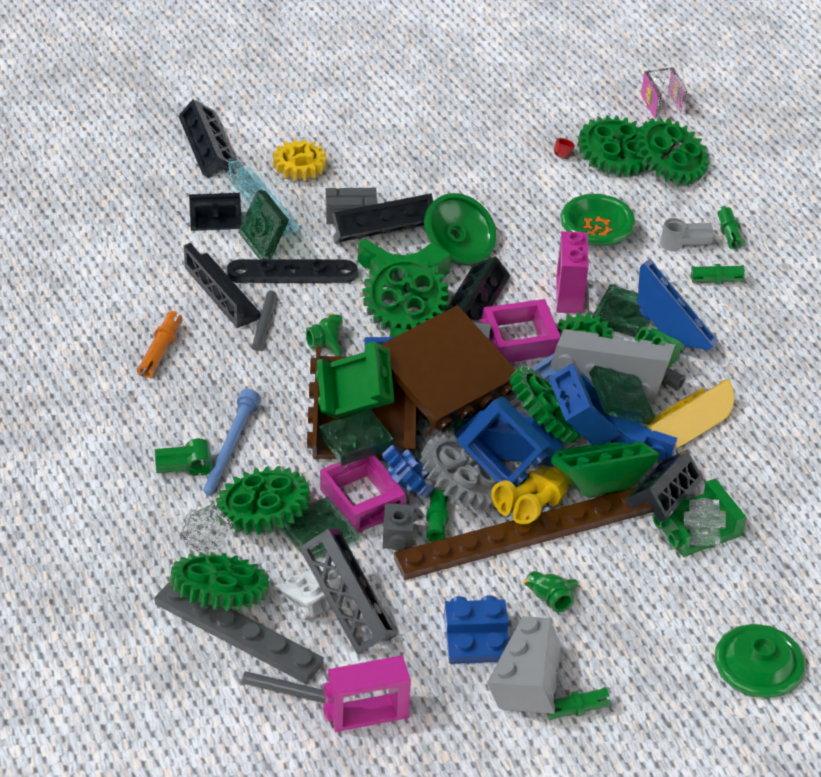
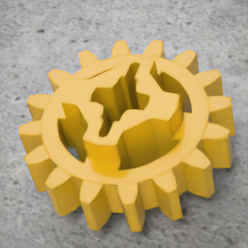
M293 139V143L284 141V147L278 145L277 151H273V168L277 169V174L284 173L285 179L290 176L293 177V181H296L298 178L306 181L307 177L315 179L316 173L323 174V169H326V151H323L322 146L315 147L314 141L311 143L306 142V139H303L302 142Z

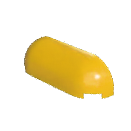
M730 379L719 381V384L705 391L704 387L695 391L649 419L646 427L652 431L655 430L676 437V447L686 444L728 417L734 404V390Z

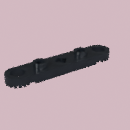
M237 259L227 265V275L235 283H347L355 280L358 273L356 263L347 259ZM237 269L245 270L243 273H236L234 271ZM341 269H343V270L346 269V270H347V269H348L350 272H348V273H341V272H339V270H341Z

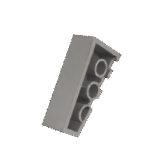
M564 329L556 346L550 368L560 371L573 363L594 384L608 389L611 388L612 384H616L639 392L638 400L654 405L675 344L665 343V346L652 344V341L641 340L640 342L625 341L624 337L614 336L611 339L600 337L599 334Z

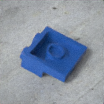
M487 595L482 597L481 600L468 601L463 596H457L450 601H445L444 625L449 664L499 661L509 642V622L505 599L498 600L493 595Z

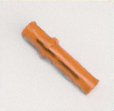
M169 311L162 325L155 330V338L142 362L137 367L139 375L146 369L142 377H153L166 349L174 342L176 338L175 333L183 321L181 315L174 321L178 312Z

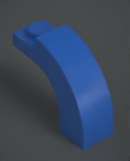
M612 384L607 394L606 402L620 435L610 442L633 444V442L642 441L660 454L657 461H663L673 456L677 443L676 437L655 430L652 431L635 419L634 414L637 408L639 392Z

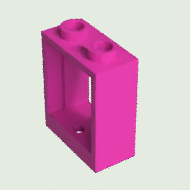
M561 231L556 272V313L576 314V312L583 314L589 268L588 233Z
M545 299L484 307L482 319H479V321L491 324L489 340L510 363L551 356L555 353L556 346L561 337ZM533 321L538 333L536 337L504 341L498 326Z
M371 450L354 455L349 459L320 470L321 492L354 534L383 523L385 503L405 504L406 493L393 480L389 472ZM368 477L381 494L353 506L340 490V487Z
M403 655L328 669V682L323 683L326 703H323V713L326 722H332L334 732L409 718L411 678ZM389 689L386 695L343 703L344 697Z

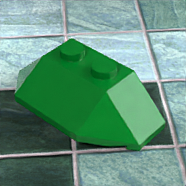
M642 441L633 442V444L622 442L598 443L557 450L552 456L551 463L581 495L595 497L599 494L616 493L620 490L631 489L659 459L660 454Z

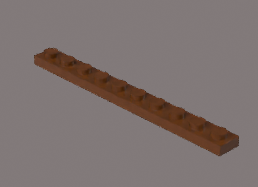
M634 487L541 512L539 517L529 524H518L512 520L394 552V561L403 579L407 580L652 513L653 510L648 502L630 509L626 498L637 488Z

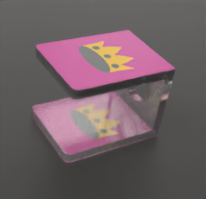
M674 67L644 71L641 96L654 119L659 118L662 94H668L681 116L685 115L688 90ZM663 78V84L657 87L654 80Z

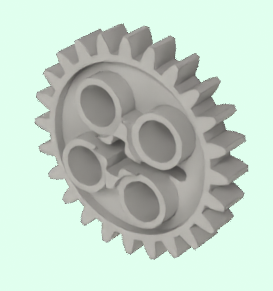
M445 434L441 438L436 435L433 439H430L421 452L423 457L420 462L425 464L422 469L430 473L427 478L437 482L434 487L443 488L444 496L452 495L453 502L456 503L460 500L464 507L471 504L476 511L479 507L483 511H486L488 507L494 509L491 490L497 484V481L457 442V438L454 435L450 439Z

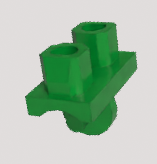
M642 327L635 337L636 342L647 340L652 341V344L665 346V343L675 344L668 364L669 368L679 359L680 350L685 346L680 341L654 328L649 330Z

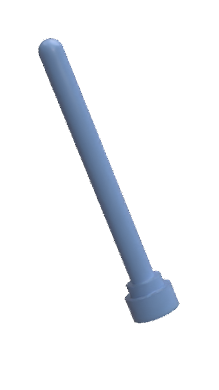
M243 389L237 399V415L203 489L206 495L214 494L248 415L255 412L259 407L261 396L252 389Z

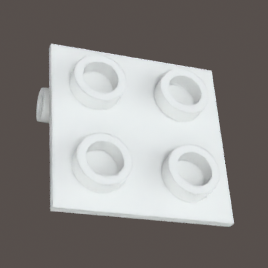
M311 569L300 575L289 577L285 583L276 587L281 593L302 604L299 607V613L304 619L307 617L312 619L322 613L323 609L325 611L330 609L329 602ZM330 569L327 582L331 588L339 590L342 577L338 571ZM344 596L343 602L350 599V597Z

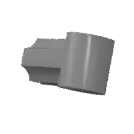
M669 218L664 222L660 245L667 251H678L682 246L712 244L713 227L711 223H685L678 218Z

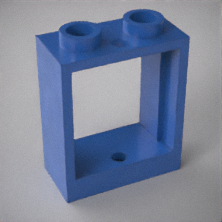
M573 363L548 377L566 422L591 445L607 443L620 435L603 392Z
M503 396L494 400L457 440L497 483L507 480L516 487L520 486L529 477L526 471L532 465L536 468L548 457L545 451L551 446ZM500 415L535 448L513 473L479 440Z

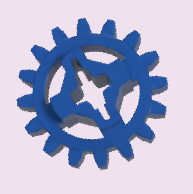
M390 445L382 453L383 459L390 466L387 470L391 477L409 494L415 490L419 496L425 499L436 489L435 485L427 478L430 473L422 469L425 464L421 463L420 459L407 449L403 453L395 445Z

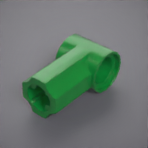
M192 439L183 447L154 449L156 473L188 471L190 475L199 476L200 473L201 475H207L212 470L210 444L205 439Z

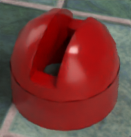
M557 138L554 144V153L559 158L565 159L572 154L575 145L568 139Z

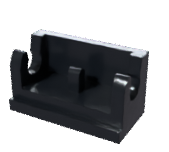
M240 193L189 194L191 231L242 229Z

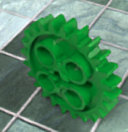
M606 115L605 120L597 116L596 122L590 119L589 123L584 124L583 129L580 130L577 146L580 147L578 152L583 154V160H590L589 166L597 165V171L605 169L606 175L614 172L616 177H619L620 173L629 177L630 172L637 176L639 171L644 173L646 167H650L648 164L643 165L641 163L644 158L637 157L639 150L634 149L636 145L634 139L640 128L636 126L637 121L629 123L627 117L622 121L618 115L614 119Z
M661 117L657 121L651 118L649 122L645 121L639 128L634 139L636 142L634 149L639 150L637 157L644 158L641 163L650 166L649 172L655 170L657 178L662 175L665 182L672 179L674 185H677L679 181L683 186H686L688 182L693 185L696 180L699 181L708 170L707 166L710 164V161L707 160L710 154L704 152L707 146L700 145L702 139L694 137L695 131L689 133L687 125L683 128L680 127L679 121L672 124L670 118H667L665 122ZM670 154L666 159L663 160L665 155Z
M409 253L406 254L404 260H401L400 256L395 254V261L393 262L388 257H385V266L377 262L376 271L369 270V278L364 280L366 288L362 290V296L365 297L363 298V306H367V316L374 315V324L382 321L381 330L386 329L388 326L412 329L443 313L442 311L447 309L445 301H448L449 293L446 292L448 290V283L443 282L444 274L437 275V265L429 268V259L420 263V255H417L414 260H410ZM394 277H400L403 280L400 282H394L391 279ZM422 284V285H426L428 288H427V289H419V288H417L416 286ZM392 300L395 303L387 305L383 301ZM411 307H417L420 309V311L411 312L408 309Z
M520 366L510 376V384L513 386L512 390L518 394L516 398L523 402V408L527 410L529 415L539 425H543L548 433L551 431L556 439L559 437L563 443L566 441L568 444L574 443L581 436L566 422L552 385L546 377L542 378L538 371L535 373L531 367L528 369L526 366Z
M266 466L264 471L260 472L259 469L254 468L253 474L243 472V478L233 477L234 484L226 483V490H220V497L216 498L218 517L221 524H226L228 530L234 528L235 533H239L244 529L246 535L256 530L257 535H260L264 529L272 533L273 527L278 526L280 529H284L283 523H295L293 517H302V510L308 509L307 503L311 502V493L305 476H300L299 471L292 473L290 467L281 471L280 466L270 470L269 466Z
M199 552L198 557L193 554H188V558L180 557V561L174 562L170 575V586L174 587V592L180 593V598L190 597L189 603L201 602V607L212 605L213 610H216L218 607H223L226 611H229L230 607L241 610L242 605L247 608H252V604L260 605L261 600H266L270 583L268 581L269 575H265V570L258 569V564H249V559L238 560L237 555L230 558L227 557L226 553L216 555L214 552H211L210 555Z

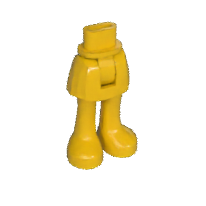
M542 466L527 473L529 477L517 488H515L512 482L507 480L495 484L491 490V498L499 513L503 516H508L513 511V520L516 523L529 524L539 517L542 507L546 503L551 506L558 505L571 485L555 467Z

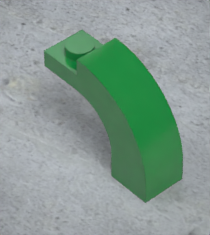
M363 239L358 243L357 262L364 268L376 271L377 262L385 266V257H388L392 262L395 261V254L383 250L367 239ZM432 243L416 253L409 254L410 260H414L417 255H420V263L429 259V268L438 266L437 275L444 274L445 277L450 273L451 254ZM399 255L400 259L404 260L406 255ZM394 277L391 280H393L394 282H400L403 279L400 277ZM421 284V285H418V286H416V287L418 288V287H423V286H426V285H422V284Z

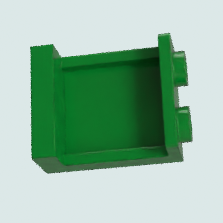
M374 341L365 344L366 352L333 362L323 358L317 360L318 370L316 371V378L319 382L320 392L318 403L322 413L339 419L393 403L394 392L389 349Z
M716 478L706 481L704 493L684 500L667 520L659 523L655 514H652L655 526L663 530L670 546L673 549H677L682 557L743 536L747 518Z

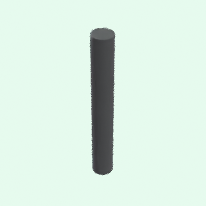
M274 291L266 293L252 343V350L261 351L263 348L277 297Z
M247 671L243 674V684L326 703L322 689Z

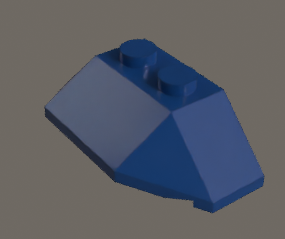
M650 258L640 266L637 304L640 306V312L648 321L651 320L658 331L683 343L684 347L711 349L719 340L663 275Z
M484 410L479 411L455 430L453 435L457 440ZM519 412L551 444L545 451L548 457L540 465L555 467L551 463L552 456L555 451L563 450V445L559 438L556 439L551 431L548 433L545 427L539 425L529 413ZM502 415L479 438L499 459L524 462L535 450Z

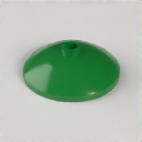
M448 193L435 199L428 207L424 219L427 238L430 243L451 254V262L460 265H474L483 261L491 254L496 243V227L489 212L477 200L460 193Z

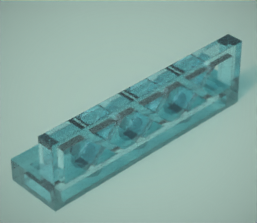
M236 157L230 158L229 182L240 193V196L271 235L276 239L297 232L298 224L252 168L245 169Z

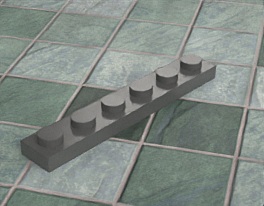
M170 581L154 597L155 605L304 684H307L324 664V657L231 608L229 611H226L223 607L213 610L212 605L201 607V602L189 603L190 597L180 598V593L173 591L174 587L170 586Z

